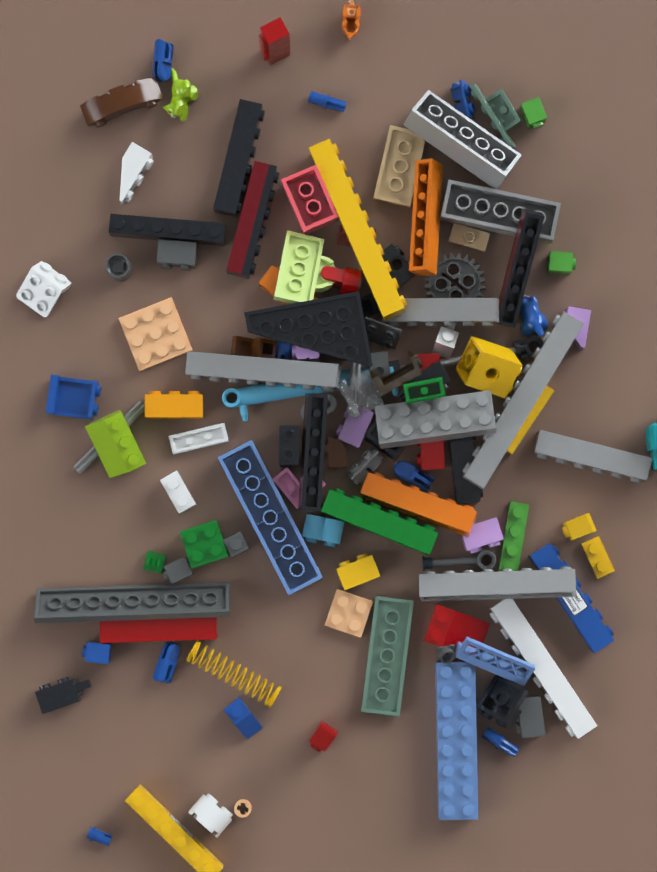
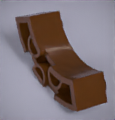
M156 78L138 80L134 82L135 84L126 87L124 85L109 90L110 93L100 97L97 95L81 104L80 107L87 126L103 127L107 124V121L124 113L144 107L151 109L157 106V102L162 100L163 96Z

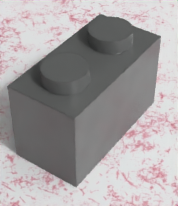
M158 239L157 264L161 265L163 269H172V266L180 267V270L191 271V268H196L197 242Z
M539 695L528 696L519 708L522 712L518 717V722H515L516 732L522 738L544 736L546 734L541 697Z

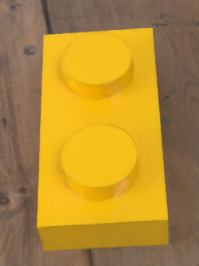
M599 536L581 543L596 579L615 571Z

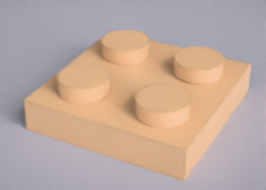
M337 589L325 626L361 638L373 601Z

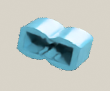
M307 514L302 537H306V542L316 543L317 540L324 541L325 546L335 548L336 544L340 545L344 522Z

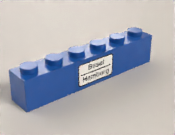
M547 543L528 556L537 570L543 567H550L552 570H559L560 567H569L566 561L562 562L558 557L560 552L556 546H551L550 543ZM576 578L577 597H556V599L592 653H596L614 641L612 638L614 633L608 625L604 626L601 621L603 619L601 613L597 609L594 610L590 605L592 603L591 598L587 593H582L580 590L582 585Z

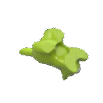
M171 68L173 81L172 99L170 104L163 106V109L172 118L179 116L180 120L184 122L188 116V102L197 99L198 90L194 85H191L189 80L178 79L177 72L174 68Z

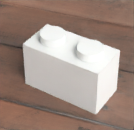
M178 471L160 480L180 515L197 505Z

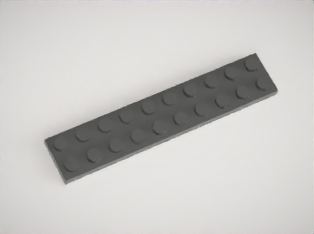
M230 582L37 589L34 622L56 623L230 617Z

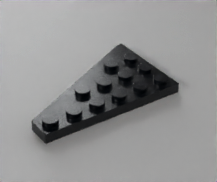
M359 291L244 312L249 333L363 366H373Z

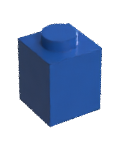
M87 642V646H83L82 657H85V662L109 664L112 644Z

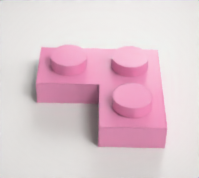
M286 467L272 480L297 509L300 482ZM324 481L322 482V488L326 485Z

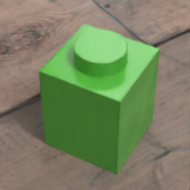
M539 97L520 105L519 109L527 129L531 127L537 129L544 126L547 116Z
M549 252L547 273L570 275L572 270H575L576 258H573V253Z

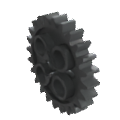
M453 252L450 254V258H447L444 254V260L438 259L437 275L424 278L426 282H429V284L424 285V288L430 289L426 296H432V298H451L453 293H460L462 298H477L484 296L480 290H486V287L481 285V283L486 282V279L480 278L484 275V271L478 272L481 267L480 264L474 266L475 259L469 262L468 255L463 259L461 258V253L458 254L457 258L454 257ZM452 266H456L459 269V272L455 275H451L448 272ZM445 273L454 282L458 280L459 286L468 291L469 294L466 295L457 286L451 287V281L441 274ZM466 278H471L474 283L472 286L467 287L463 284V281ZM439 281H445L447 286L445 289L440 290L436 287V284Z

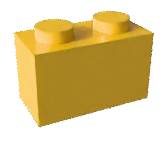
M365 553L357 556V561L350 563L347 560L338 564L340 568L336 570L344 591L380 577L373 555L368 556Z

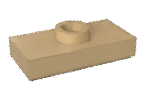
M454 223L448 242L485 253L490 233Z

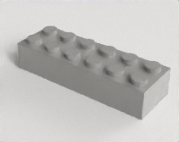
M429 90L413 107L403 124L494 189L500 187L522 156Z
M449 179L440 221L515 237L522 209L540 212L545 216L538 242L551 244L554 240L561 203Z
M491 390L446 396L409 404L401 402L374 406L381 449L496 433Z

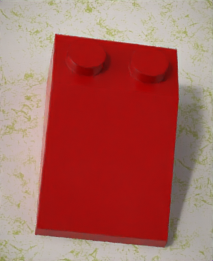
M435 604L423 641L443 647L450 644L456 645L458 641L463 643L465 638L469 637L484 643L490 623Z

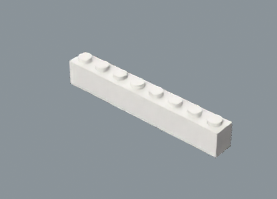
M503 599L489 608L492 612L489 614L495 624L499 622L503 628L500 631L505 639H510L514 644L511 648L517 656L521 655L524 661L535 665L533 681L538 688L542 687L546 692L544 694L545 699L549 704H554L557 709L554 712L560 721L564 719L568 725L565 728L569 735L579 739L597 727V724L514 600Z

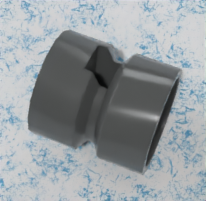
M112 254L106 260V271L114 281L123 282L132 275V265L123 254Z

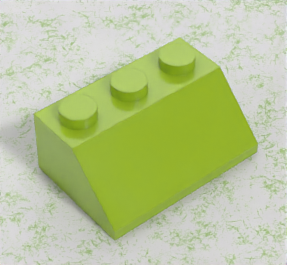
M120 410L85 426L109 478L128 473L146 464Z

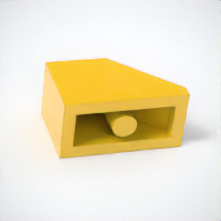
M590 513L568 520L563 523L564 527H562L565 537H569L570 540L597 531Z

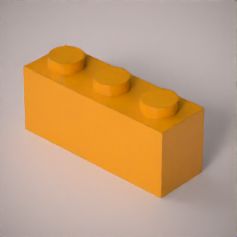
M150 391V394H145V418L204 419V396L199 394V391H188V394H180V391H169V394H161V391Z

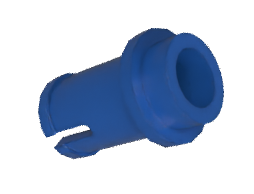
M90 827L87 839H90V842L93 840L108 847L112 834L97 830V827Z

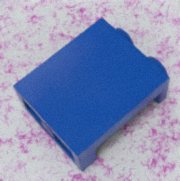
M51 375L46 413L94 420V416H97L99 405L96 404V399L101 394L99 382Z

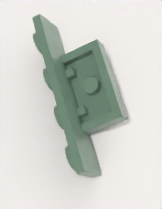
M472 83L470 86L473 90L470 92L475 100L479 99L482 103L481 110L492 119L491 125L494 130L501 133V141L515 149L516 145L507 131L522 122V119L503 89L498 90L486 99L478 85Z

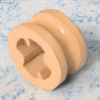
M246 799L238 800L234 806L235 814L241 818L247 817L252 810L251 803ZM241 803H245V807L248 808V811L245 810L244 814L240 813V809H237V806H241Z

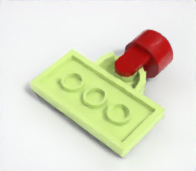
M287 230L273 300L290 304L313 300L314 292H324L331 287L338 288L339 295L358 292L361 288L363 273L361 270L345 267L344 270L336 268L333 260L322 256L324 239Z

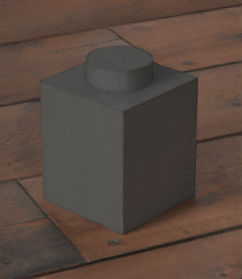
M241 531L223 540L232 558L249 550Z
M186 557L165 565V571H162L166 581H171V584L194 575Z

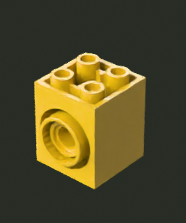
M471 336L455 369L466 386L481 391L491 390V394L506 399L508 393L513 389L516 377L521 373L522 364L512 349Z

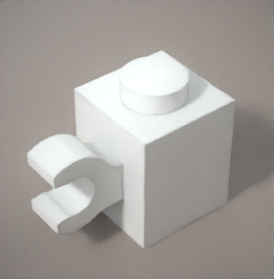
M441 326L432 353H440V356L445 358L451 357L459 332L454 331L455 326H447L446 328Z

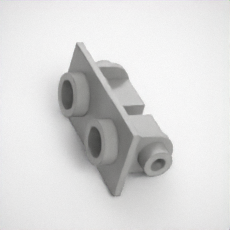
M372 447L362 454V458L357 463L349 467L346 475L356 485L362 484L368 474L366 469L369 467L374 471L382 464L384 457Z

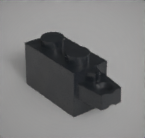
M68 677L57 680L58 684L51 686L50 683L39 686L40 690L35 692L41 712L45 714L81 701L80 696L84 695L82 690L92 686L89 679L79 683L78 678L69 680Z

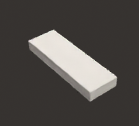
M225 423L169 436L173 455L229 442Z

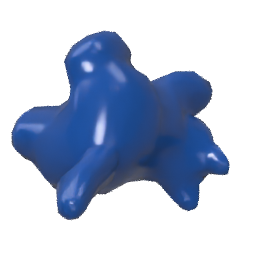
M524 295L519 312L522 317L520 330L525 336H530L531 333L536 332L537 335L543 337L544 331L548 329L546 317L539 311L536 296Z

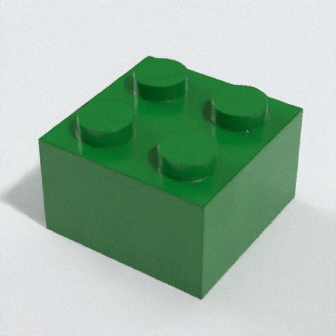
M218 520L180 531L191 569L229 557Z

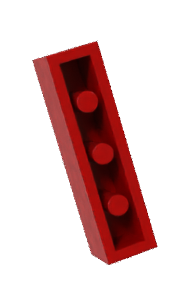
M281 17L260 27V35L258 36L260 39V53L264 61L268 60L270 65L290 55V34Z

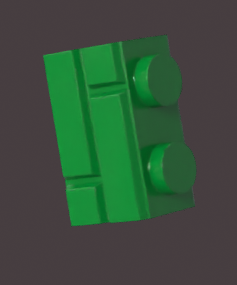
M442 377L403 384L407 404L446 397Z

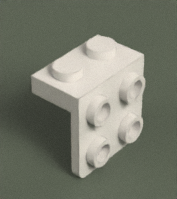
M41 261L31 267L16 296L38 314L47 317L60 295L68 290L72 283L64 275L53 270L49 264Z

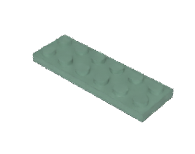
M375 596L361 712L400 717L414 604L412 600Z

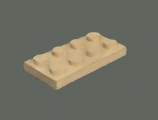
M390 125L373 200L410 208L414 193L416 160H421L425 140L410 129Z

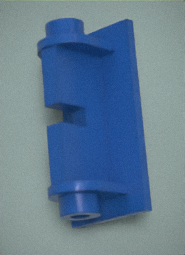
M459 80L460 85L459 83H453L451 88L453 101L460 100L461 102L454 105L455 109L465 116L475 119L474 113L476 110L470 98V85L463 80Z

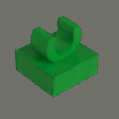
M147 551L143 570L162 574L166 555Z

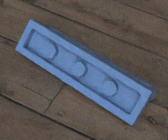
M466 637L463 643L458 641L455 645L456 658L522 686H525L536 669L533 664L469 637Z

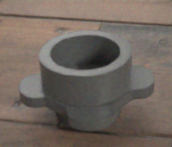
M450 644L449 646L438 647L436 650L438 653L437 660L445 664L453 662L456 658L454 653L455 645Z

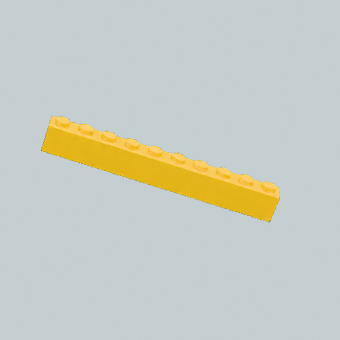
M327 139L309 147L310 154L320 172L384 322L405 313L404 306H407L403 295L399 296L397 289H399L396 278L392 279L389 274L392 271L388 261L384 262L382 258L384 251L381 244L377 245L374 240L377 237L373 227L369 228L367 224L369 217L366 211H362L359 206L362 202L358 193L354 194L352 190L355 186L351 177H346L344 171H347L344 161H339L337 155L340 152L336 143L332 144L331 140Z

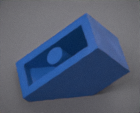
M238 697L223 709L247 739L263 728L241 697Z

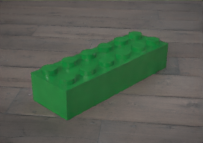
M334 488V491L329 490L321 513L425 555H430L438 535L435 532L436 528L427 524L423 525V527L417 525V520L409 517L402 519L398 517L399 513L392 510L382 511L380 510L381 506L371 502L370 505L362 503L363 499L354 495H352V498L347 497L345 492L340 489Z

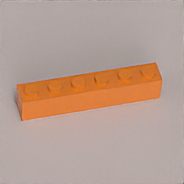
M433 158L416 160L409 271L419 277L437 275L443 165Z
M368 472L360 492L362 499L469 538L477 518V511H474L473 507L469 505L460 506L452 499L446 498L444 500L438 498V495L433 492L425 493L416 486L410 485L408 487L397 479L389 480L380 473L374 472L372 474Z

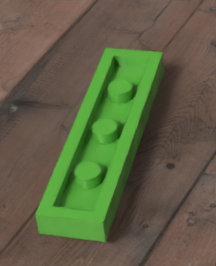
M512 501L509 503L498 572H501L502 569H512L513 571H518L529 504Z

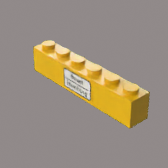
M141 784L126 798L125 802L197 872H220L223 869L224 865Z

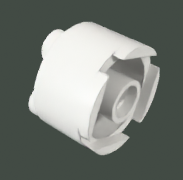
M203 794L188 813L190 815L195 813L193 817L209 832L213 833L215 831L214 836L218 838L232 821L231 817L233 814L223 806L220 809L216 805L218 801L210 794L205 796Z

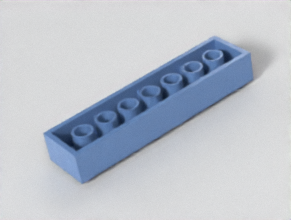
M250 440L217 457L288 596L323 578L253 441Z
M453 661L448 664L435 662L438 819L478 820L475 665L465 661Z

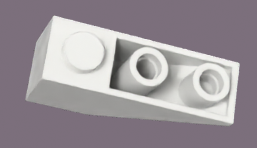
M133 142L122 157L120 202L122 205L130 202L134 195L132 191L136 185L139 186L144 179L143 173L146 169L149 170L154 162L152 160V153Z

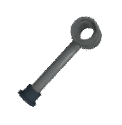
M488 550L481 551L476 557L432 559V557L424 558L422 556L423 571L425 569H433V567L477 565L484 570L492 569L496 564V556ZM485 554L491 557V563L488 566H484L481 563V557Z

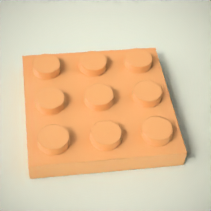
M172 297L118 318L140 372L184 355L187 351H193Z

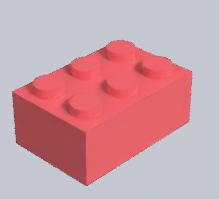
M316 165L281 179V185L303 234L307 235L339 221V216Z

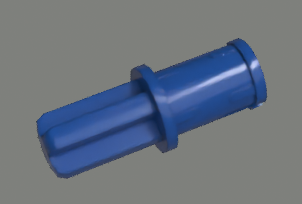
M311 91L308 103L323 106L324 109L330 108L344 112L346 108L345 101L332 98L329 94L326 96Z
M487 727L482 735V738L495 745L496 749L499 747L512 757L516 756L519 751L518 746L505 739L504 735L501 736L490 727Z

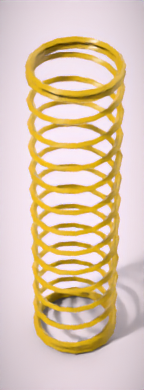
M196 641L195 645L193 646L191 652L189 653L186 659V662L189 663L192 659L191 664L193 665L196 663V661L202 654V657L198 664V669L201 668L203 664L206 662V660L209 658L205 667V672H207L215 662L211 676L215 675V673L222 665V668L218 675V680L223 677V675L229 668V671L224 681L225 683H227L230 680V678L236 671L231 687H234V685L238 682V680L243 674V677L238 686V691L242 689L247 680L250 678L244 694H247L256 682L251 698H254V696L257 694V692L263 685V688L258 697V702L262 700V698L270 688L264 706L267 705V707L271 708L282 686L280 687L279 685L269 698L274 686V682H272L262 695L267 683V678L264 679L259 688L256 690V687L261 677V675H258L249 687V684L254 675V671H252L242 684L248 669L247 667L242 671V673L235 681L236 676L241 667V663L237 665V667L234 669V671L228 678L229 673L234 664V660L230 662L225 671L222 673V670L228 658L226 656L215 670V667L221 656V652H219L213 660V662L208 667V664L214 653V649L210 651L208 656L201 664L208 645H206L203 648L201 653L195 659V656L201 645V641Z

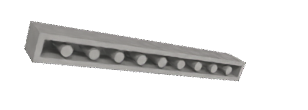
M563 312L561 316L557 314L552 322V325H554L553 330L546 332L542 339L545 342L542 348L537 347L532 355L535 358L531 365L528 363L522 373L525 376L522 381L517 380L512 389L515 391L512 397L508 396L502 405L505 407L503 412L496 414V433L487 434L482 437L485 440L483 445L476 447L472 454L475 457L472 463L467 462L462 470L465 473L463 478L481 489L485 488L584 323L566 312Z

